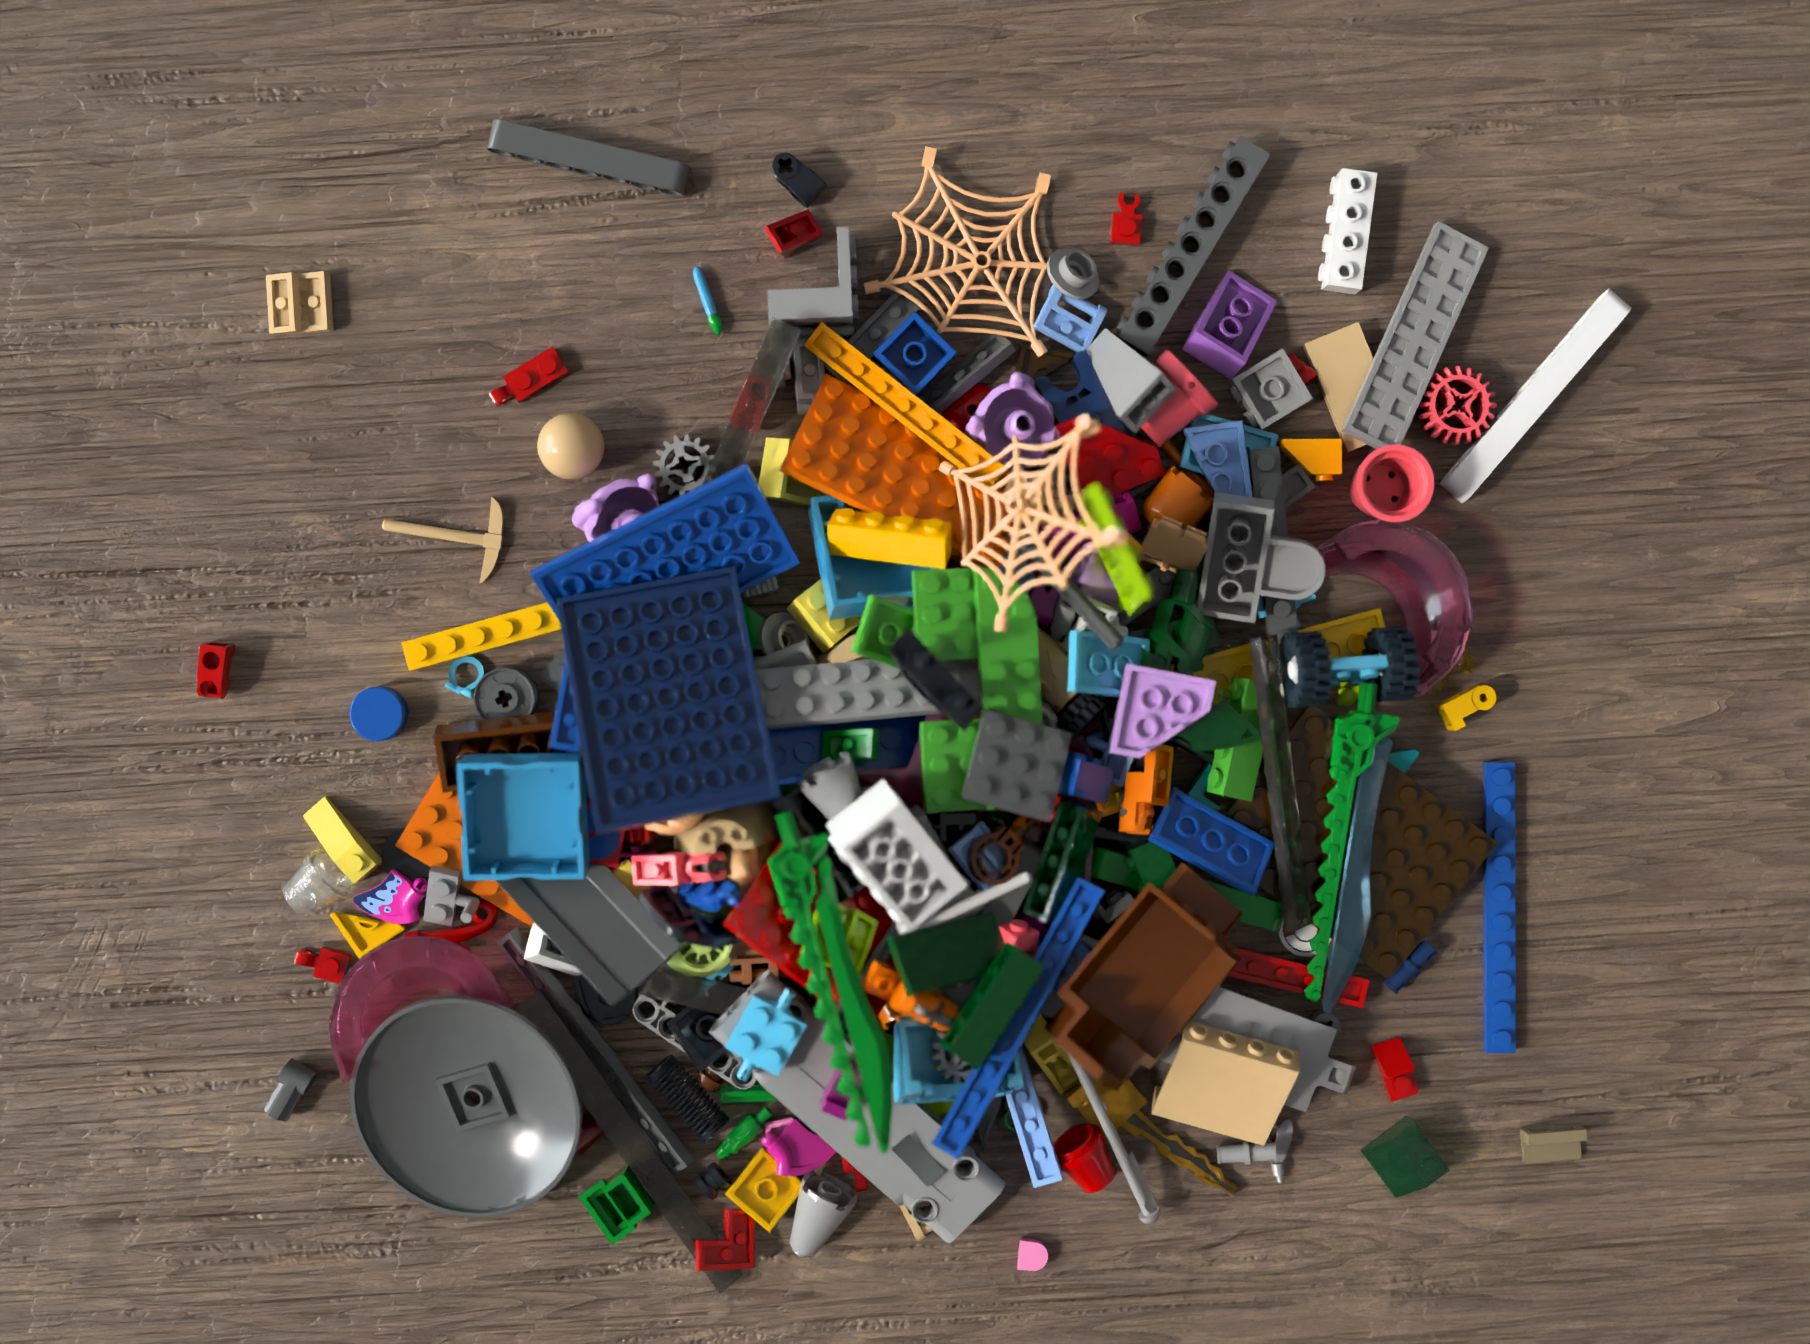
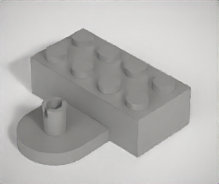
M1219 492L1214 493L1207 536L1208 548L1204 555L1197 599V608L1203 616L1255 623L1260 595L1299 600L1311 596L1322 585L1325 577V563L1322 554L1313 544L1300 539L1270 535L1274 515V500Z

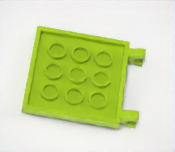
M1098 483L1087 487L1082 502L1089 517L1103 534L1105 530L1115 526L1117 533L1121 530L1126 531L1120 517L1114 518L1110 510L1113 502L1106 488L1101 490ZM1078 508L1082 516V518L1078 521L1079 525L1091 529L1086 519L1084 518L1081 510ZM1091 537L1094 543L1100 541L1096 538ZM1127 543L1116 548H1107L1104 544L1097 547L1098 553L1120 597L1116 601L1120 612L1126 611L1129 617L1141 612L1152 597L1150 592L1153 591V586L1147 574L1141 575L1137 567L1140 559L1133 545L1128 547Z

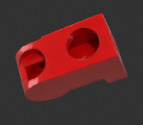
M209 641L199 645L196 678L198 696L224 699L229 689L231 657L235 653L234 644Z

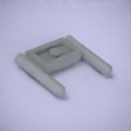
M853 325L828 326L841 337H852L855 334V327ZM818 326L791 327L798 415L807 414L825 376L824 361L804 346Z

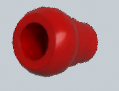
M1289 354L1288 357L1305 386H1309L1317 378L1315 369L1312 366L1306 365L1295 354Z

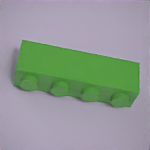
M1232 677L1231 684L1227 690V703L1261 733L1262 738L1249 744L1214 750L1215 755L1211 772L1208 775L1206 792L1252 802L1278 686ZM1247 730L1240 739L1251 737L1252 734Z

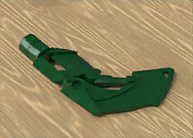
M1176 569L1168 599L1159 601L1150 632V637L1156 644L1153 648V654L1143 648L1140 666L1172 672V658L1177 661V664L1174 666L1175 673L1196 677L1194 673L1203 670L1204 664L1202 661L1210 632L1211 630L1214 631L1215 627L1204 618L1194 604L1202 577L1200 574L1187 569ZM1173 607L1184 611L1176 642L1167 633ZM1225 700L1218 704H1213L1212 702L1209 712L1176 733L1177 736L1189 742L1191 749L1195 752L1237 747L1259 741L1262 738L1261 733ZM1247 730L1252 734L1251 737L1240 739Z

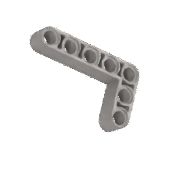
M665 963L656 971L635 1002L633 1015L638 1022L685 1052L673 1033L664 1025L665 1019L673 1018L681 1012L669 1004L668 1001L685 975L676 972ZM657 978H668L671 982V989L667 991L659 989ZM644 1001L651 1002L655 1007V1013L651 1015L644 1014L640 1009V1004ZM731 1051L726 1053L728 1056L727 1062L723 1064L715 1062L708 1068L739 1089L751 1088L756 1082L753 1071L752 1077L747 1081H742L741 1078L739 1079L736 1076L741 1064L738 1057Z

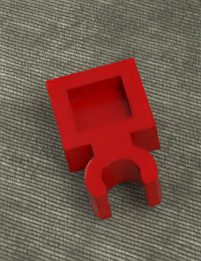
M1120 192L1117 198V206L1121 213L1113 212L1110 244L1139 246L1142 215L1134 214V211L1140 203V195L1135 194L1133 204L1128 205L1123 200L1124 193Z
M646 828L626 830L627 841L629 843L635 842L636 845L653 843V838H657L660 835L658 832L650 831Z

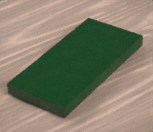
M993 912L891 936L887 939L907 997L983 978L1004 946V941Z

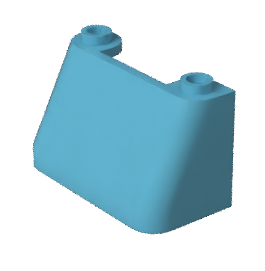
M908 1015L900 1017V1021L894 1024L893 1092L895 1104L955 1101L965 1081L961 1077L957 1084L951 1080V1076L945 1079L940 1075L942 1070L937 1071L933 1067L937 1060L929 1057V1053L936 1050V1048L930 1045V1041L938 1040L939 1037L934 1033L938 1029L921 1023ZM1019 1052L994 1097L1008 1095L1023 1086Z

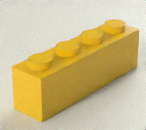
M850 508L835 509L828 522V549L830 555L945 569L952 554V523L942 522L939 519H917L908 515L887 517L880 512H859Z

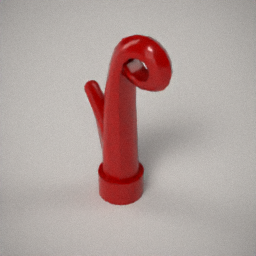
M479 899L480 905L472 918L476 924L421 933L420 931L406 933L405 945L408 955L411 957L433 950L469 953L470 948L460 944V942L472 939L488 931L496 922L498 915L496 906L485 899ZM480 907H484L488 911V916L485 920L478 915Z

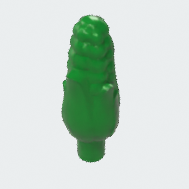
M765 1106L756 1115L750 1114L744 1117L727 1134V1139L717 1149L716 1156L719 1159H725L731 1154H737L744 1146L755 1140L763 1131V1124L773 1116L772 1111Z

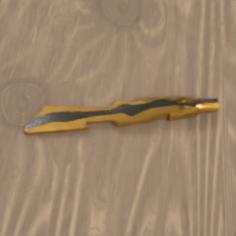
M1140 1110L1120 1125L1137 1138L1140 1133L1157 1145L1158 1153L1180 1166L1189 1168L1194 1172L1192 1174L1194 1177L1214 1188L1222 1189L1231 1197L1236 1194L1238 1187L1223 1176L1220 1166L1211 1164L1206 1154L1196 1152L1195 1146L1184 1145L1177 1134L1165 1136Z

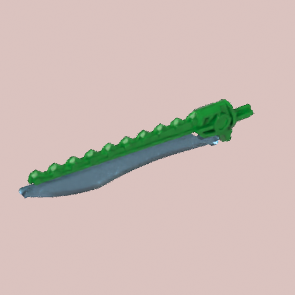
M1366 681L1360 682L1357 710H1350L1349 713L1337 716L1334 726L1330 766L1332 767L1329 769L1331 779L1334 778L1337 782L1326 794L1328 803H1331L1334 808L1323 819L1325 827L1329 828L1331 833L1320 844L1323 853H1326L1328 858L1318 868L1319 875L1325 879V883L1315 892L1317 902L1320 901L1322 907L1312 917L1314 926L1320 929L1309 941L1311 949L1317 952V955L1307 965L1308 973L1314 976V980L1304 989L1306 999L1309 998L1313 1002L1318 1001L1321 997L1326 959H1329L1321 1006L1326 1014L1332 1012V1008L1348 983L1366 938L1371 917L1370 860L1372 834L1388 755L1393 744L1389 734L1396 730L1400 720L1397 715L1390 716L1385 713L1375 712L1378 683ZM1359 776L1332 945L1329 947L1356 777Z

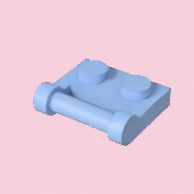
M1052 285L1032 328L1077 353L1080 351L1087 353L1086 349L1092 343L1106 315L1107 308L1100 304L1096 306L1085 299L1070 298ZM1059 299L1090 315L1089 323L1057 305Z

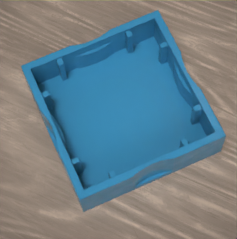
M830 495L811 497L808 517L829 620L862 616L869 595H875L913 609L911 571L937 570L940 568L830 555L828 549V522L835 509L850 508L854 511H864Z
M583 753L464 754L456 763L459 807L463 818L461 846L464 881L508 880L517 877H532L541 880L585 879L590 869Z

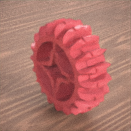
M1455 366L1452 372L1446 367L1441 370V375L1437 372L1432 374V381H1429L1426 388L1427 391L1424 392L1422 397L1424 402H1420L1418 409H1424V413L1417 416L1418 420L1426 418L1428 423L1423 425L1422 428L1424 430H1428L1431 427L1434 429L1431 433V438H1437L1441 434L1440 440L1443 444L1448 443L1450 438L1454 446L1459 445L1461 440L1464 444H1468L1471 442L1472 437L1478 439L1482 436L1480 430L1486 431L1490 428L1486 420H1494L1495 415L1489 412V410L1496 408L1497 404L1489 402V398L1494 397L1495 392L1487 393L1485 388L1489 387L1490 382L1486 381L1481 384L1479 382L1482 378L1481 373L1471 377L1472 368L1468 367L1462 373L1460 366ZM1448 383L1461 384L1470 391L1465 394L1458 393L1455 388L1451 389ZM1440 392L1441 395L1439 397L1442 401V408L1437 413L1435 403L1437 394ZM1465 399V401L1460 403V406L1457 408L1458 410L1447 413V411L1453 408L1452 406L1455 404V401ZM1475 399L1477 404V411L1475 418L1473 420V413L1471 412L1470 405L1471 402ZM1451 417L1458 424L1462 423L1465 428H1452L1446 425L1443 420Z

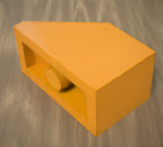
M1282 439L1278 442L1279 450L1294 465L1299 463L1308 477H1315L1316 482H1331L1333 477L1342 474V439Z

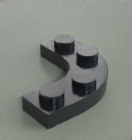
M659 885L640 892V902L653 920L669 936L690 944L711 948H720L721 946L743 941L723 925L731 912L716 916L699 915L685 907L669 885Z

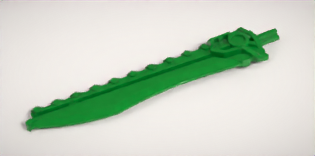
M792 810L775 815L784 845H781L780 850L771 856L767 862L781 906L784 907L783 914L788 919L791 918L796 921L790 938L795 944H803V950L798 963L803 969H811L806 988L811 994L819 995L814 1014L819 1020L827 1021L822 1039L827 1045L835 1046L830 1064L835 1070L838 1069L843 1072L837 1089L843 1096L847 1095L851 1098L845 1114L851 1121L854 1120L859 1123L853 1140L859 1147H869L871 1145V1137L860 1100L865 1097L879 1150L882 1153H887L889 1150L893 1107L889 1054L885 1036L865 996L850 955L838 905L830 859L823 855L828 848L827 835L823 833L820 836L814 835L801 839ZM814 864L818 866L816 869L821 888L815 907L862 1083L859 1086L856 1085L809 906L817 892L813 870Z

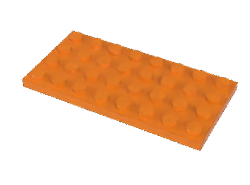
M825 374L779 471L867 513L880 512L887 517L908 515L917 519H939L942 522L952 523V554L963 559L961 513L954 477H950L939 470V466L943 461L954 464L861 390ZM1012 468L1007 469L995 484L1004 480ZM960 479L966 513L967 548L969 554L973 550L971 504L966 482ZM1007 484L996 489V491L1004 494ZM972 486L976 504L979 544L985 538V504L983 491ZM988 494L991 532L997 524V508L995 498ZM1000 500L1003 520L1009 512L1006 508L1007 504ZM1015 518L1008 524L1009 526H1014ZM1003 529L996 538L1002 539L1009 544L1008 531ZM991 541L986 546L1002 557L1005 554L1006 548L1001 544ZM981 551L979 555L987 558L999 568L1001 563L999 560L987 552ZM975 558L971 561L978 567L990 568L987 564Z

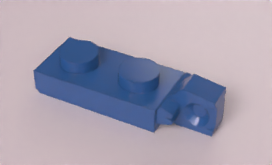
M724 880L679 885L675 893L680 902L689 910L719 912L723 905L737 906L744 896L737 889L736 885Z

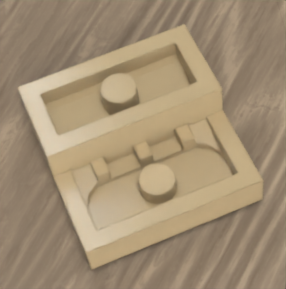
M318 271L302 274L288 272L266 275L269 334H304L334 331L329 272Z

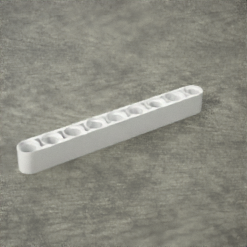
M1607 289L1489 424L1490 428L1481 433L1482 436L1475 440L1444 476L1440 485L1460 503L1468 500L1627 316L1631 307L1611 289Z

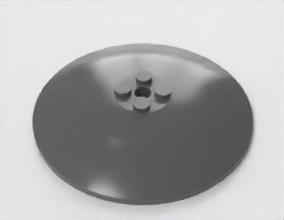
M441 996L410 1004L387 1018L372 1033L360 1051L353 1069L350 1085L351 1113L356 1132L365 1152L383 1176L396 1188L410 1198L432 1209L464 1217H493L523 1209L545 1196L559 1182L577 1151L582 1131V1103L574 1074L567 1060L554 1042L538 1026L521 1014L498 1003L469 996ZM468 1091L478 1093L481 1101L475 1102L468 1097Z

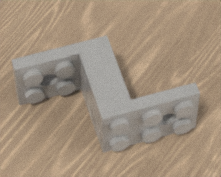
M837 227L839 287L768 290L771 380L774 388L786 387V379H791V364L789 357H785L784 350H790L788 329H791V327L819 326L821 322L827 326L853 325V318H859L858 295H852V289H857L856 265H851L850 260L856 259L855 236H849V227Z

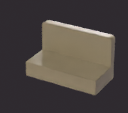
M1578 1123L1520 1128L1522 1161L1526 1164L1580 1159L1582 1157L1580 1142L1588 1141L1587 1129Z

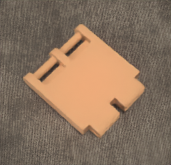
M1162 515L1160 520L1154 518L1141 545L1144 550L1138 557L1140 562L1144 560L1160 566V570L1164 572L1166 569L1176 572V569L1180 568L1195 572L1208 548V539H1205L1207 533L1188 525L1185 530L1180 529L1182 523Z

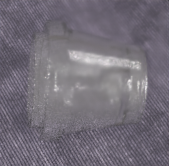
M313 849L304 857V863L283 886V894L286 901L297 913L303 916H310L336 901L342 902L353 893V883L334 863L327 851L322 849Z

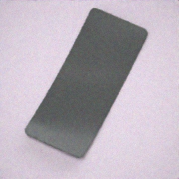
M907 1135L892 1148V1151L927 1187L944 1174V1170L910 1135Z

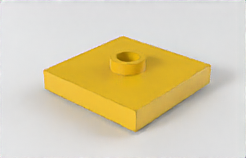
M761 1148L724 1194L770 1233L798 1198L801 1180L797 1176L777 1175L775 1158L764 1148Z

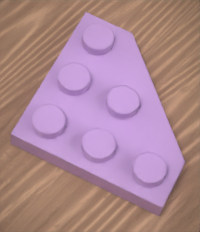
M1128 663L1125 664L1109 753L1138 759L1143 757L1211 710L1216 681Z

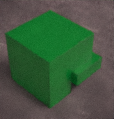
M630 1163L606 1180L603 1177L578 1196L611 1245L635 1230L638 1226L636 1223L652 1212L656 1202Z

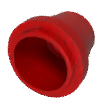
M1084 1123L1066 1130L1057 1138L1053 1145L1061 1171H1064L1085 1193H1095L1111 1183L1116 1175V1168L1104 1143V1133L1099 1126Z

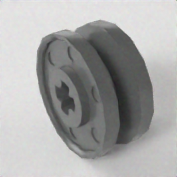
M513 667L494 669L482 676L477 683L473 695L474 706L481 720L534 714L539 703L538 687L532 677L521 669ZM504 690L506 694L511 693L512 699L509 700V706L507 702L502 703L500 698L504 696Z

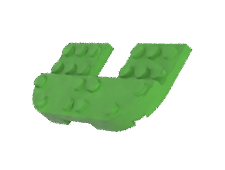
M980 567L990 577L1002 598L1004 583L994 570ZM972 568L911 571L914 629L918 639L931 653H935L934 656L940 660L978 659L980 705L984 708L983 710L1043 725L1037 618L1025 591L1021 593L1009 606L1006 615L1009 616L1007 632H1000L994 630L996 617L1000 615V606L993 590L977 571ZM1017 582L1011 586L1009 599L1021 588ZM974 719L965 731L951 720L919 722L925 813L997 809L961 799L981 719Z

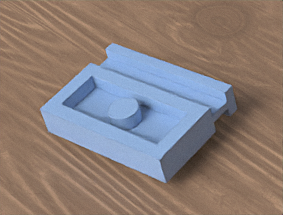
M983 821L977 822L971 830L966 832L948 849L980 891L997 885L978 881L972 876L967 866V852L971 843L980 835L992 833ZM994 845L988 846L983 854H976V857H982L983 865L990 872H997L1003 866L1004 858L1002 853ZM998 874V876H989V879H997L1001 877L1003 874Z

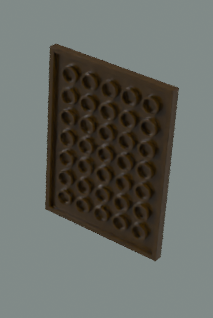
M1314 706L1303 709L1259 767L1252 802L1235 798L1223 814L1276 843L1259 886L1282 903L1287 904L1290 909L1312 925H1314L1312 917L1322 907V903L1320 901L1317 902L1315 892L1325 883V879L1319 875L1318 868L1328 858V855L1323 853L1320 844L1331 833V830L1325 827L1323 819L1334 808L1331 803H1328L1326 794L1337 782L1334 778L1331 779L1329 769L1332 767L1330 766L1335 722ZM1374 751L1370 766L1356 777L1330 938L1386 979H1389L1402 966L1403 962L1413 952L1498 842Z

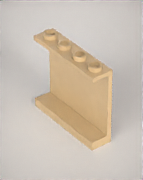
M1190 1021L1183 1029L1182 1042L1162 1087L1156 1086L1153 1091L1151 1114L1264 1146L1300 1073L1299 1052Z

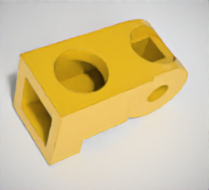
M1474 685L1437 703L1435 706L1447 730L1457 731L1466 726L1463 721L1464 717L1478 710L1485 711L1491 709L1496 703L1497 696L1493 688L1487 685Z

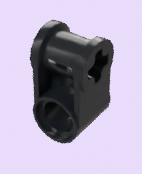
M780 153L774 158L772 164L774 178L801 205L809 208L827 187L826 183L790 153ZM791 164V173L787 171L783 172V174L780 173V165L787 166Z

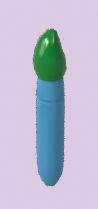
M695 266L693 269L694 281L708 316V323L714 332L720 335L722 320L717 314L706 277L701 268Z

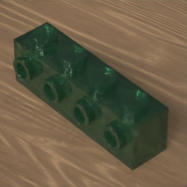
M1060 800L1023 913L1044 923L1054 922L1077 878L1082 876L1103 812L1081 802Z

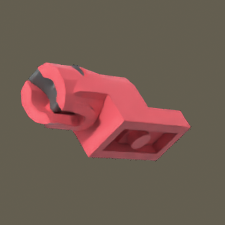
M721 851L703 854L668 852L663 854L632 855L633 884L682 885L686 883L721 881L726 877L727 873L726 857Z

